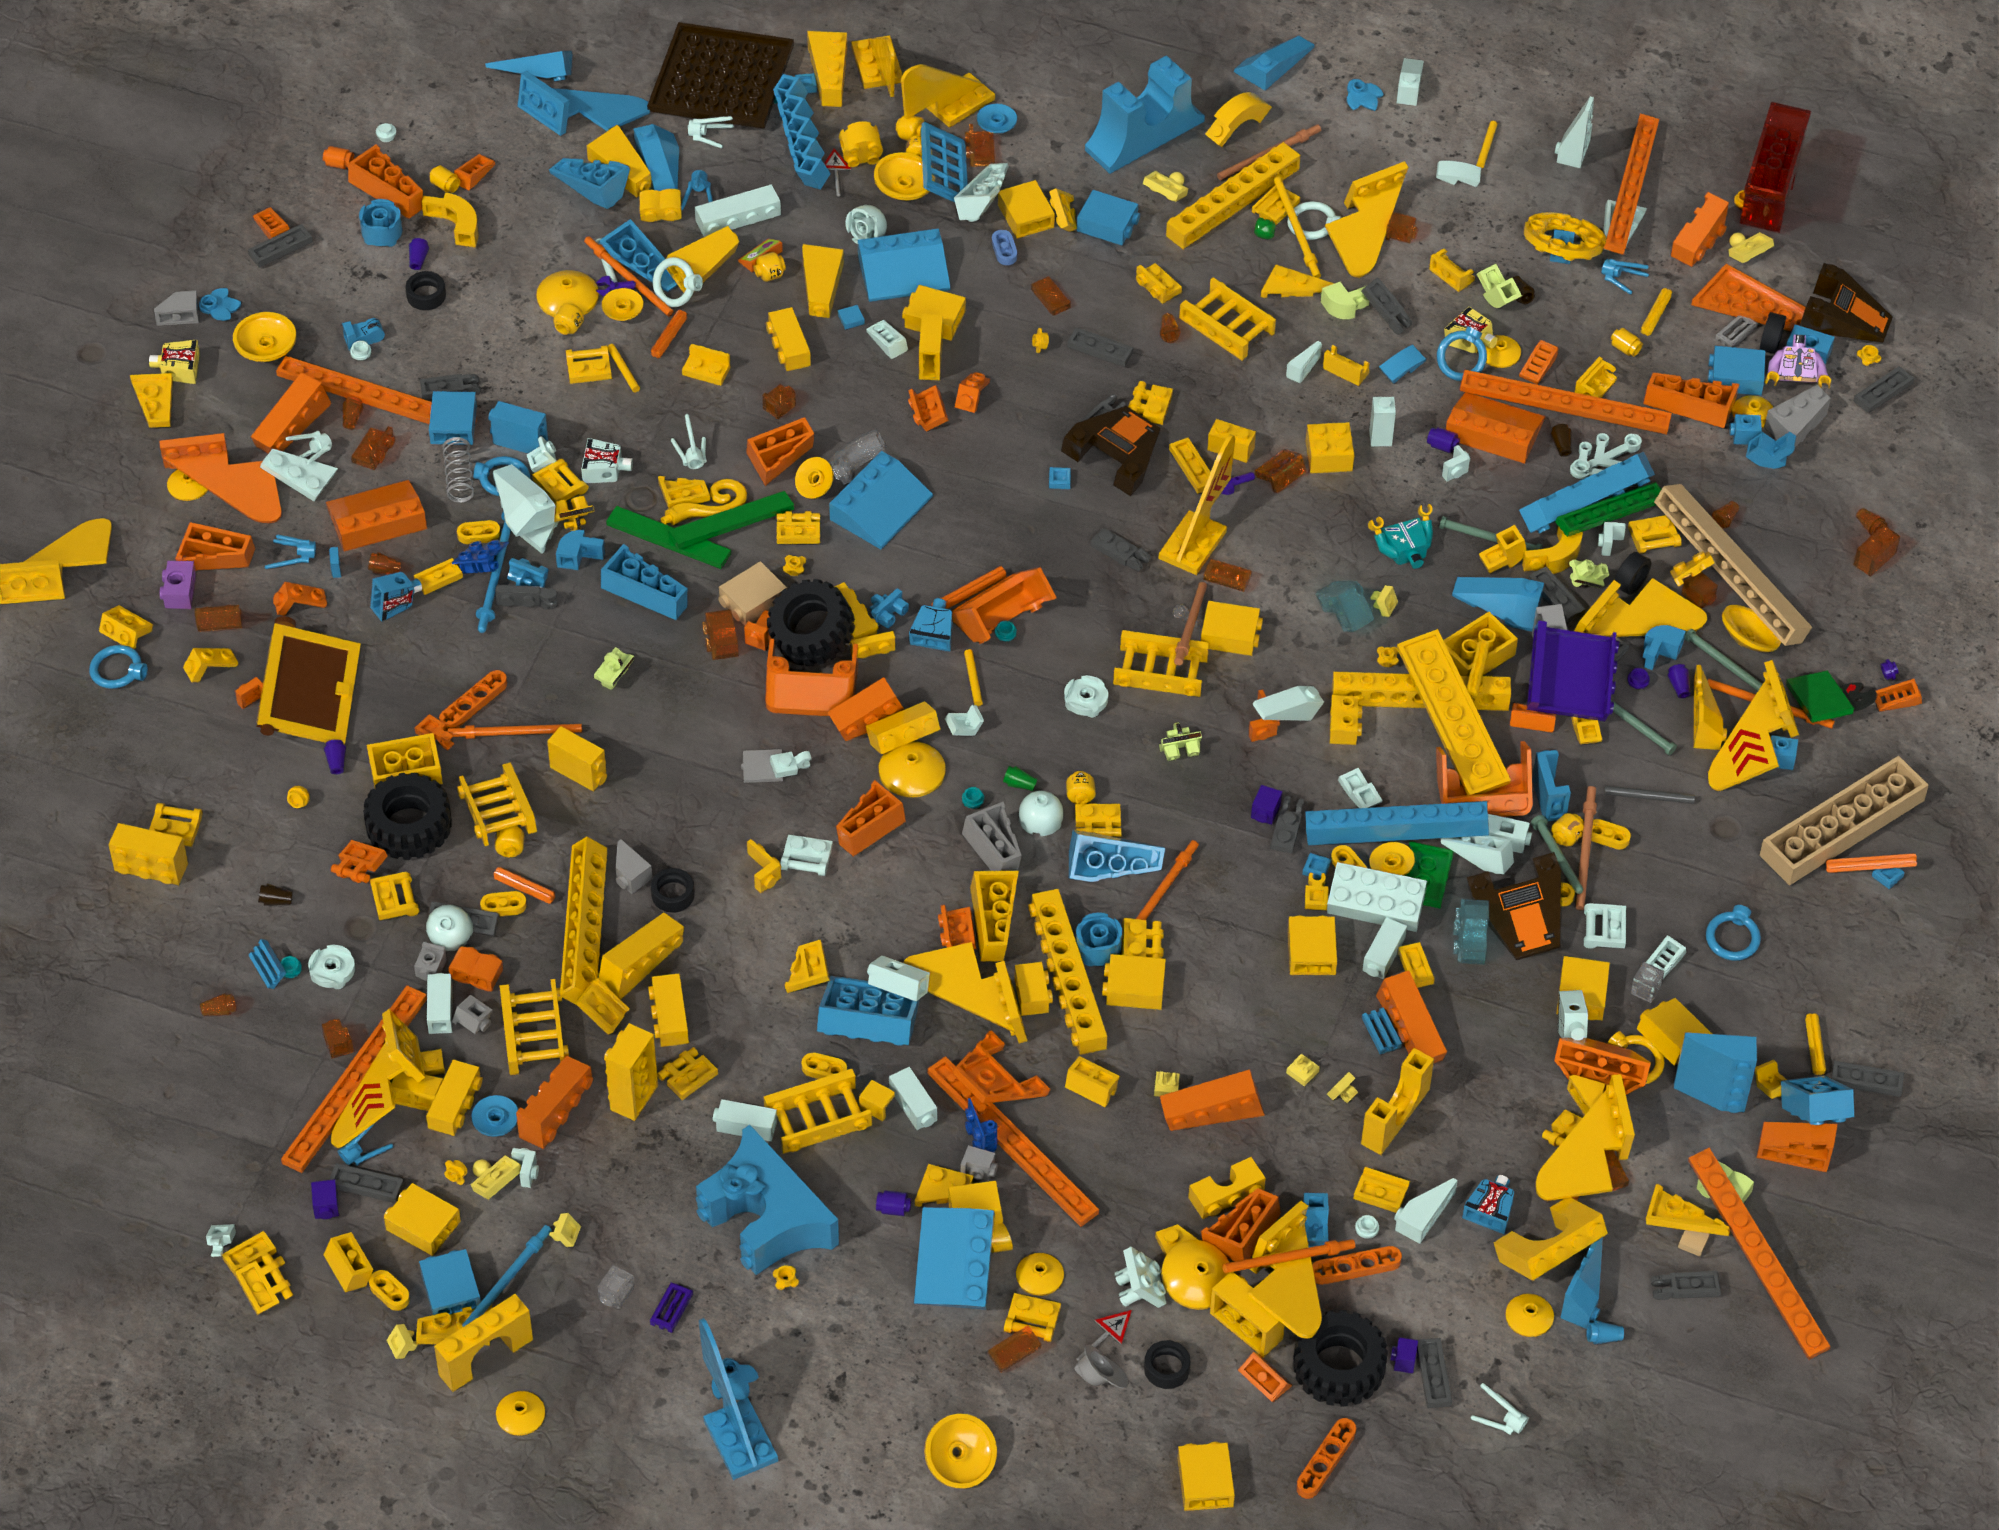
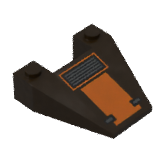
M1824 263L1813 294L1831 299V302L1829 303L1821 298L1810 296L1800 326L1832 336L1883 343L1893 316L1844 269Z
M1124 406L1076 423L1064 436L1061 452L1079 462L1092 446L1100 449L1122 464L1116 472L1113 485L1131 496L1143 482L1161 428L1129 407Z
M1555 852L1533 858L1534 871L1537 878L1500 889H1494L1489 871L1467 877L1468 888L1475 910L1515 960L1558 949L1561 946L1563 881Z

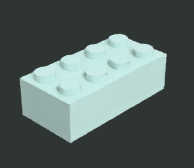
M1337 862L1327 903V914L1380 925L1383 924L1387 917L1407 925L1408 931L1417 932L1427 881Z

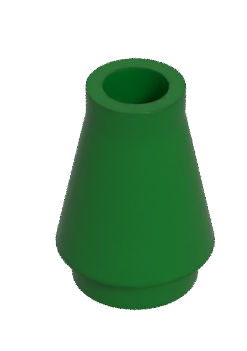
M1009 766L1003 783L1008 784V787L1033 791L1038 779L1027 774L1017 766Z

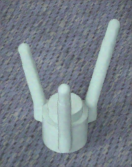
M732 116L690 120L688 134L693 136L694 141H701L722 148V144L703 138L702 135H706L707 128H733V124H707L728 121L733 118Z
M686 414L685 420L691 447L687 449V453L684 455L674 438H671V442L680 455L684 466L688 465L690 469H699L707 462L705 456L706 438L702 437L701 450L695 446L689 415Z
M320 431L286 437L287 441L312 438L309 442L311 450L299 456L306 458L316 453L306 461L307 464L315 461L322 454L331 450L332 447L330 437L326 433L320 434Z
M1482 1383L1480 1385L1481 1388L1508 1410L1503 1420L1507 1424L1505 1426L1475 1415L1471 1416V1420L1503 1430L1509 1435L1513 1431L1519 1434L1527 1424L1529 1417L1515 1409L1502 1396Z

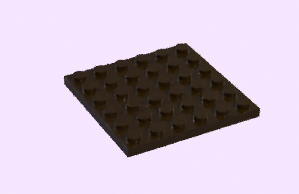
M678 22L650 96L647 109L650 112L696 119L732 116V120L722 121V123L765 129L776 98L773 89L785 72L794 47V39Z

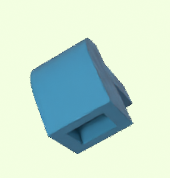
M1762 432L1749 441L1746 458L1762 467L1773 469L1786 465L1787 456H1790L1795 450L1796 435L1788 432L1775 441Z
M575 530L565 534L559 541L556 551L557 567L579 570L582 557L603 560L605 555L604 539L585 537V530Z
M1660 625L1650 629L1645 635L1643 649H1645L1643 658L1646 659L1644 668L1653 670L1659 655L1676 660L1683 646L1686 631L1668 625Z
M1304 1193L1303 1202L1308 1205L1305 1215L1307 1216L1305 1229L1309 1247L1324 1245L1325 1242L1329 1241L1328 1193Z

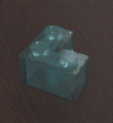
M1334 581L1315 593L1324 612H1335L1343 632H1355L1374 620L1372 608L1366 602L1363 588L1357 581Z
M1461 899L1460 908L1455 909L1453 935H1457V940L1453 941V954H1457V963L1485 965L1489 921V901Z

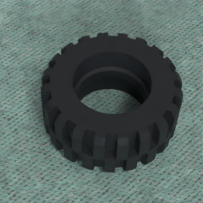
M807 579L802 580L800 584L795 582L791 584V588L782 590L780 592L782 595L779 598L776 597L772 602L774 606L769 608V617L767 618L769 635L774 639V643L781 654L787 660L793 661L797 665L805 663L806 666H814V663L821 665L826 663L825 661L828 659L833 660L838 652L842 653L846 649L845 644H849L852 639L850 633H853L855 629L853 623L855 618L851 611L852 609L841 591L827 581L823 583L820 579H813V582ZM814 611L827 612L824 623L817 630L809 634H795L798 622L805 615Z
M399 773V776L393 777L391 775L386 778V781H380L375 785L376 789L372 788L370 790L368 798L364 802L363 813L366 833L374 847L385 850L392 858L398 859L403 857V860H411V857L419 859L426 853L429 855L435 852L436 847L440 848L445 843L444 839L448 838L450 828L452 827V818L447 793L437 781H431V778L425 775L421 777L418 773H411V775ZM408 808L419 809L427 813L422 819L410 824H399L389 819L394 813Z
M1333 1310L1325 1311L1318 1332L1308 1339L1297 1336L1294 1347L1293 1371L1296 1373L1298 1384H1303V1390L1308 1395L1312 1393L1313 1399L1319 1402L1321 1400L1327 1401L1326 1405L1331 1406L1334 1403L1340 1404V1407L1348 1406L1350 1402L1356 1405L1362 1402L1363 1397L1369 1399L1373 1392L1377 1391L1381 1386L1386 1370L1388 1350L1386 1349L1387 1343L1385 1338L1381 1337V1330L1377 1326L1372 1327L1373 1322L1367 1317L1362 1319L1360 1318L1361 1314L1356 1312L1349 1314L1346 1313L1347 1310H1339V1313H1334ZM1342 1346L1356 1352L1362 1359V1363L1352 1369L1337 1370L1325 1365L1318 1357V1354L1326 1348Z

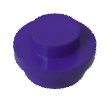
M1886 659L1884 663L1880 664L1882 673L1886 680H1895L1896 674H1899L1898 668L1894 661L1890 662L1889 659Z
M1635 668L1628 674L1627 681L1631 687L1643 689L1648 686L1650 677L1646 670Z

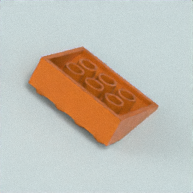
M1465 392L1453 407L1446 423V430L1457 433L1460 444L1525 464L1543 425L1545 416Z
M409 480L326 502L343 551L427 529L424 509L419 496Z

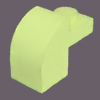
M1497 264L1477 273L1486 291L1483 296L1493 307L1500 308L1522 296L1513 278L1505 281Z
M1337 282L1322 288L1321 303L1327 312L1336 318H1355L1356 310L1369 306V300L1361 292L1365 287L1347 292L1342 283Z

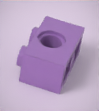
M167 561V568L163 569L162 572L164 586L160 587V599L164 600L165 608H192L196 580L194 561Z

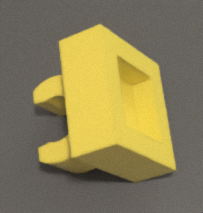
M1385 585L1382 592L1374 591L1370 597L1371 600H1376L1373 607L1379 609L1381 615L1385 617H1390L1398 603L1393 586Z
M1300 1054L1287 1068L1286 1073L1305 1086L1319 1072L1320 1067L1303 1054Z
M1156 1071L1154 1096L1160 1097L1161 1095L1178 1091L1180 1074Z
M1348 1072L1327 1095L1332 1100L1340 1095L1348 1103L1358 1093L1350 1085L1355 1077Z
M569 1213L560 1214L559 1220L553 1223L555 1226L554 1232H550L549 1235L555 1241H561L566 1247H573L581 1226Z
M405 1324L396 1325L387 1339L396 1359L405 1358L408 1351H414L419 1345L416 1344V1341L412 1340L414 1331L407 1330Z

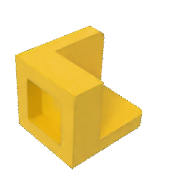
M871 1080L859 1096V1108L862 1111L870 1109L873 1117L883 1121L886 1117L885 1108L895 1096V1092Z

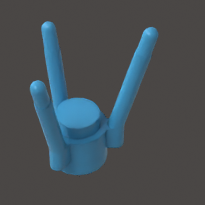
M696 170L692 173L691 181L688 182V188L681 203L682 210H684L692 189L698 192L706 189L708 202H713L710 189L711 183L707 181L708 175L706 172Z
M1606 259L1601 274L1606 275L1605 280L1612 282L1628 294H1632V291L1614 279L1615 277H1619L1622 271L1645 277L1649 276L1646 272L1627 268L1648 269V265Z
M277 534V539H274L273 542L297 547V555H301V558L265 565V569L301 562L309 563V558H315L316 541Z
M373 1124L340 1148L338 1154L347 1165L354 1162L358 1166L364 1160L393 1148V1144H388L361 1156L360 1153L363 1150L357 1142L374 1126Z

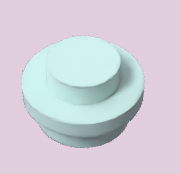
M381 124L376 128V135L382 142H390L396 135V128L392 124Z
M356 341L350 349V354L356 360H365L371 355V347L365 341Z
M1364 1215L1355 1224L1356 1233L1362 1238H1373L1379 1232V1223L1373 1216Z

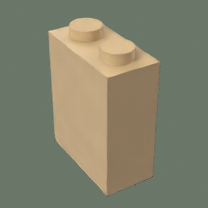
M760 561L719 586L718 599L724 608L727 607L732 612L733 617L737 621H741L746 625L748 621L752 623L757 621L764 610L769 611V608L774 606L772 603L776 597L779 598L782 595L780 592L785 588L787 590V587Z

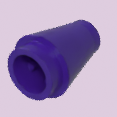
M414 238L409 243V267L413 270H420L429 251L426 240Z
M1684 664L1671 666L1668 669L1669 673L1667 676L1678 698L1689 697L1691 695L1689 669Z
M330 740L326 742V747H324L330 773L335 775L344 772L346 746L341 740Z

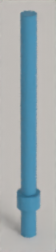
M544 1225L536 1236H532L529 1239L524 1251L462 1324L463 1327L483 1315L529 1258L542 1248L543 1241L552 1232L549 1226Z

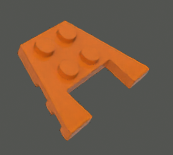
M992 1030L986 1034L983 1040L977 1043L972 1052H969L959 1062L953 1072L983 1104L1048 1096L1050 1088L1037 1075L1018 1083L991 1056L1002 1051L1005 1045Z

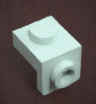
M542 436L538 438L540 447L527 454L531 470L534 473L557 461L554 454L556 452L555 446L551 441L547 442Z
M1459 445L1454 447L1453 458L1444 462L1442 477L1446 482L1459 478L1468 472L1470 457Z
M1604 522L1603 533H1599L1598 546L1602 547V555L1610 556L1613 540H1624L1625 523Z
M972 705L967 713H948L945 721L952 735L975 736L984 719L977 705Z
M513 1148L511 1152L512 1159L522 1166L520 1170L521 1187L531 1188L532 1181L537 1179L539 1171L536 1151H531L527 1148Z

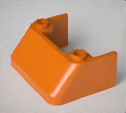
M1041 567L1016 572L951 610L952 620L973 642L981 644L991 638L992 630L1001 621H1009L1023 611L1030 610L1031 613L1043 607L1041 603L1054 600L1057 597Z
M770 639L766 672V708L772 713L829 716L827 712L853 697L856 693L859 666L858 644L853 645L852 661L837 662L833 667V674L789 671L788 661L783 657L775 656L774 639Z
M1520 741L1521 763L1511 764L1506 767V771L1511 779L1510 784L1484 794L1467 795L1463 785H1460V779L1456 770L1447 768L1445 752L1441 747H1436L1437 783L1441 804L1487 801L1488 814L1501 817L1528 814L1533 806L1531 748L1525 741Z

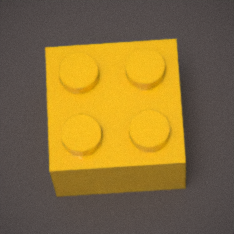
M1350 423L1307 424L1306 448L1310 473L1353 471L1354 450Z

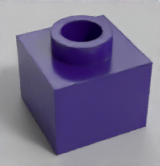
M1399 1338L1398 1346H1392L1390 1361H1395L1394 1371L1413 1374L1418 1340Z

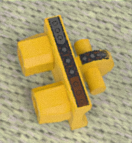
M585 496L571 499L573 510L568 509L566 500L554 502L556 505L554 522L569 519L568 522H564L565 529L570 528L571 531L581 530V525L586 524L585 519H579V517L594 512L593 505L588 506Z

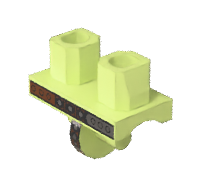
M1573 559L1569 562L1573 569L1570 578L1574 586L1580 588L1585 585L1596 588L1604 586L1603 579L1609 576L1606 564L1594 565L1591 560L1587 559L1584 561Z
M616 647L611 653L606 654L604 657L605 661L594 674V679L601 681L602 686L608 689H613L616 686L617 681L627 672L628 667L634 661L633 655L625 654Z
M1177 722L1173 725L1174 730L1167 731V737L1169 738L1161 739V744H1159L1160 752L1164 751L1167 760L1171 761L1180 758L1178 748L1186 747L1188 757L1199 755L1202 736L1201 732L1190 733L1189 727L1181 728L1180 723Z

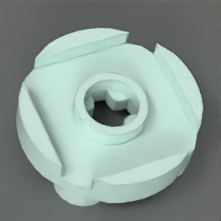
M1088 675L1081 676V679L1075 680L1074 678L1070 680L1064 690L1067 710L1091 718L1098 716L1099 712L1108 703L1109 693L1108 689L1104 687L1103 681ZM1089 693L1090 698H1083L1081 695Z
M328 945L326 949L321 951L319 948L311 955L308 962L311 980L319 986L326 988H343L355 973V963L351 952L340 945ZM333 963L336 964V968L334 969H328V967H326L327 965L331 966Z

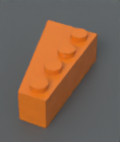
M377 144L348 163V182L376 199L392 201L400 209V213L409 219L422 210L423 190L409 176H405L402 173V169L398 165L395 166L390 161V157L380 151V147Z
M1408 970L1385 978L1376 997L1381 1006L1384 1007L1393 1027L1407 1049L1408 1055L1415 1048L1434 1058V1063L1442 1061L1447 1050L1410 971Z

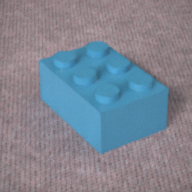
M1826 1076L1781 1081L1782 1109L1790 1112L1791 1115L1800 1117L1801 1120L1808 1121L1811 1125H1821L1826 1120L1845 1122L1846 1118L1854 1117L1853 1089Z

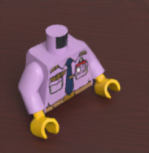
M1793 335V347L1784 346L1769 361L1765 384L1768 383L1769 379L1775 382L1774 386L1777 385L1778 381L1817 383L1818 381L1820 388L1822 383H1826L1828 389H1830L1831 378L1827 374L1826 365L1820 354L1815 352V348H1805L1806 335Z

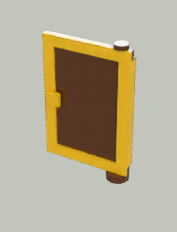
M287 616L277 617L274 621L257 716L256 727L261 728L260 732L263 735L270 736L273 735L274 731L324 743L330 740H341L345 745L361 643L298 629L294 619Z

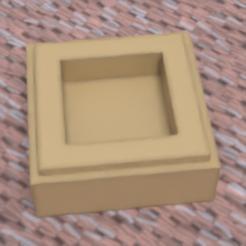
M1685 1230L1678 1248L1701 1256L1710 1234Z

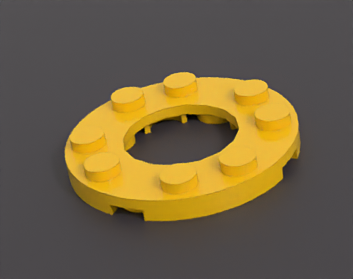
M1545 212L1534 214L1525 222L1523 230L1525 239L1533 244L1536 250L1561 256L1568 261H1573L1574 259L1591 260L1603 252L1606 241L1604 233L1594 224L1584 219L1580 221L1577 218H1572L1571 215L1563 213ZM1553 229L1575 232L1583 241L1580 244L1568 242L1566 245L1563 240L1551 239L1552 236L1546 235L1545 232Z

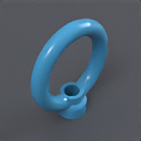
M1467 326L1465 331L1450 333L1441 341L1437 349V363L1440 370L1447 377L1456 381H1462L1464 373L1453 371L1445 360L1447 347L1458 339H1466L1476 346L1479 358L1476 366L1470 371L1481 373L1487 361V350L1480 339L1483 333Z
M501 456L492 458L486 463L477 462L473 478L480 480L482 487L487 492L499 496L497 488L488 480L490 470L493 467L512 464L529 479L530 472L527 466L520 460Z
M112 645L102 649L94 656L89 666L92 680L97 685L109 689L126 686L134 679L143 681L148 671L147 664L142 663L138 652L126 645ZM113 654L128 655L133 663L130 664L127 675L116 680H107L100 676L98 667L103 659Z
M1735 905L1732 912L1721 913L1709 922L1706 929V940L1711 950L1721 958L1739 961L1749 958L1757 951L1761 935L1758 926L1750 918L1751 910L1748 907ZM1726 921H1732L1739 926L1745 925L1751 933V943L1742 951H1728L1722 948L1716 941V928Z

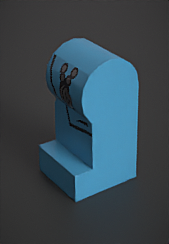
M376 318L353 325L350 321L342 323L343 336L348 350L351 349L356 341H365L370 345L380 342L385 337L380 320Z

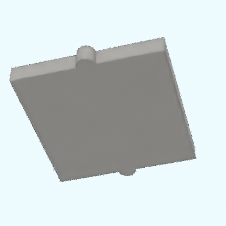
M782 749L743 751L741 769L743 770L744 783L783 781V777H775L770 763V755L781 754Z

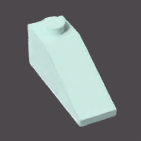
M1404 58L1398 86L1397 103L1417 106L1424 61Z
M1296 686L1253 702V706L1263 720L1311 721L1324 701L1314 686Z
M1494 836L1441 839V844L1484 871L1504 874L1514 863L1512 841L1509 839Z
M1452 1178L1408 1201L1404 1208L1400 1207L1394 1218L1396 1220L1395 1231L1420 1244L1456 1193L1458 1180Z

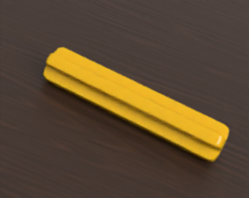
M1663 288L1641 327L1642 334L1647 336L1652 334L1672 297L1670 289Z
M1481 640L1477 644L1467 684V690L1473 697L1478 695L1490 644L1487 641Z
M1809 1013L1806 1015L1805 1021L1812 1071L1814 1075H1824L1826 1065L1819 1016L1816 1013Z

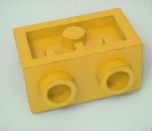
M1156 263L1146 269L1142 265L1137 266L1136 280L1138 284L1145 287L1152 297L1157 298L1162 304L1182 293V286Z
M691 344L689 347L690 355L682 368V375L722 386L731 368L730 355L722 351Z
M118 605L102 613L99 632L121 645L135 649L137 639L152 632L153 624Z

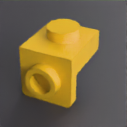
M1771 1060L1755 1067L1757 1087L1771 1099L1782 1096L1781 1081L1787 1079L1778 1073L1777 1062Z

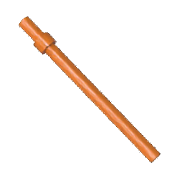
M590 236L585 238L584 243L594 251V254L599 259H604L627 281H635L636 289L665 315L670 317L674 311L614 259L601 244L599 245Z
M1708 679L1711 689L1750 702L1756 695ZM1790 706L1793 716L1806 720V723L1812 725L1819 724L1831 729L1834 726L1835 720L1832 719L1812 723L1802 709Z
M582 724L501 727L466 725L465 728H448V732L453 737H466V739H475V736L554 734L560 726L573 733H582Z
M1192 840L1187 848L1179 853L1176 863L1136 919L1146 920L1183 867H1187L1192 860L1191 856L1199 846L1196 841Z
M1353 1239L1340 1242L1336 1240L1327 1241L1324 1245L1225 1263L1222 1268L1224 1273H1230L1318 1255L1339 1254V1251L1354 1249L1355 1241Z

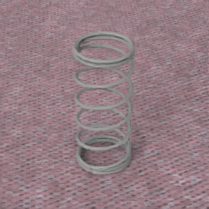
M453 437L446 440L442 446L443 457L445 458L444 466L446 467V492L449 500L460 503L466 502L474 496L473 480L471 479L473 474L470 470L472 463L469 461L471 459L469 453L470 443L464 438ZM459 440L458 442H453L449 444L447 447H445L447 443ZM456 443H463L468 446L465 451L457 450L451 453L446 451L450 445ZM466 453L469 455L468 460L457 459L451 462L447 459L448 456L460 457ZM468 462L470 465L468 469L457 468L451 470L448 468L451 463L464 464ZM452 472H470L469 478L457 477L452 479L449 477ZM467 480H470V481H471V485H469V484H467V483H456V484H453V485H451V486L449 485L452 481H456V482H463V481H467ZM457 486H466V487H468V488H465V489H456V488H454V487H457ZM470 488L472 490L471 495L465 498L454 497L450 494L451 489L463 491Z

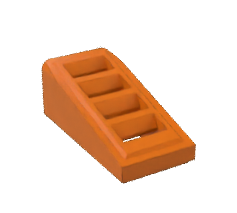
M478 154L454 170V173L460 179V187L471 190L494 167L495 161Z
M271 207L253 215V219L268 239L290 230L288 224Z
M1540 340L1519 373V377L1538 385L1557 359L1558 347ZM1529 369L1532 370V371H1534V372H1537L1538 375L1535 374V373L1530 372Z
M1915 679L1876 690L1877 698L1875 702L1879 712L1922 704V697ZM1889 695H1894L1895 700L1891 701ZM1885 696L1887 702L1883 703L1881 697Z

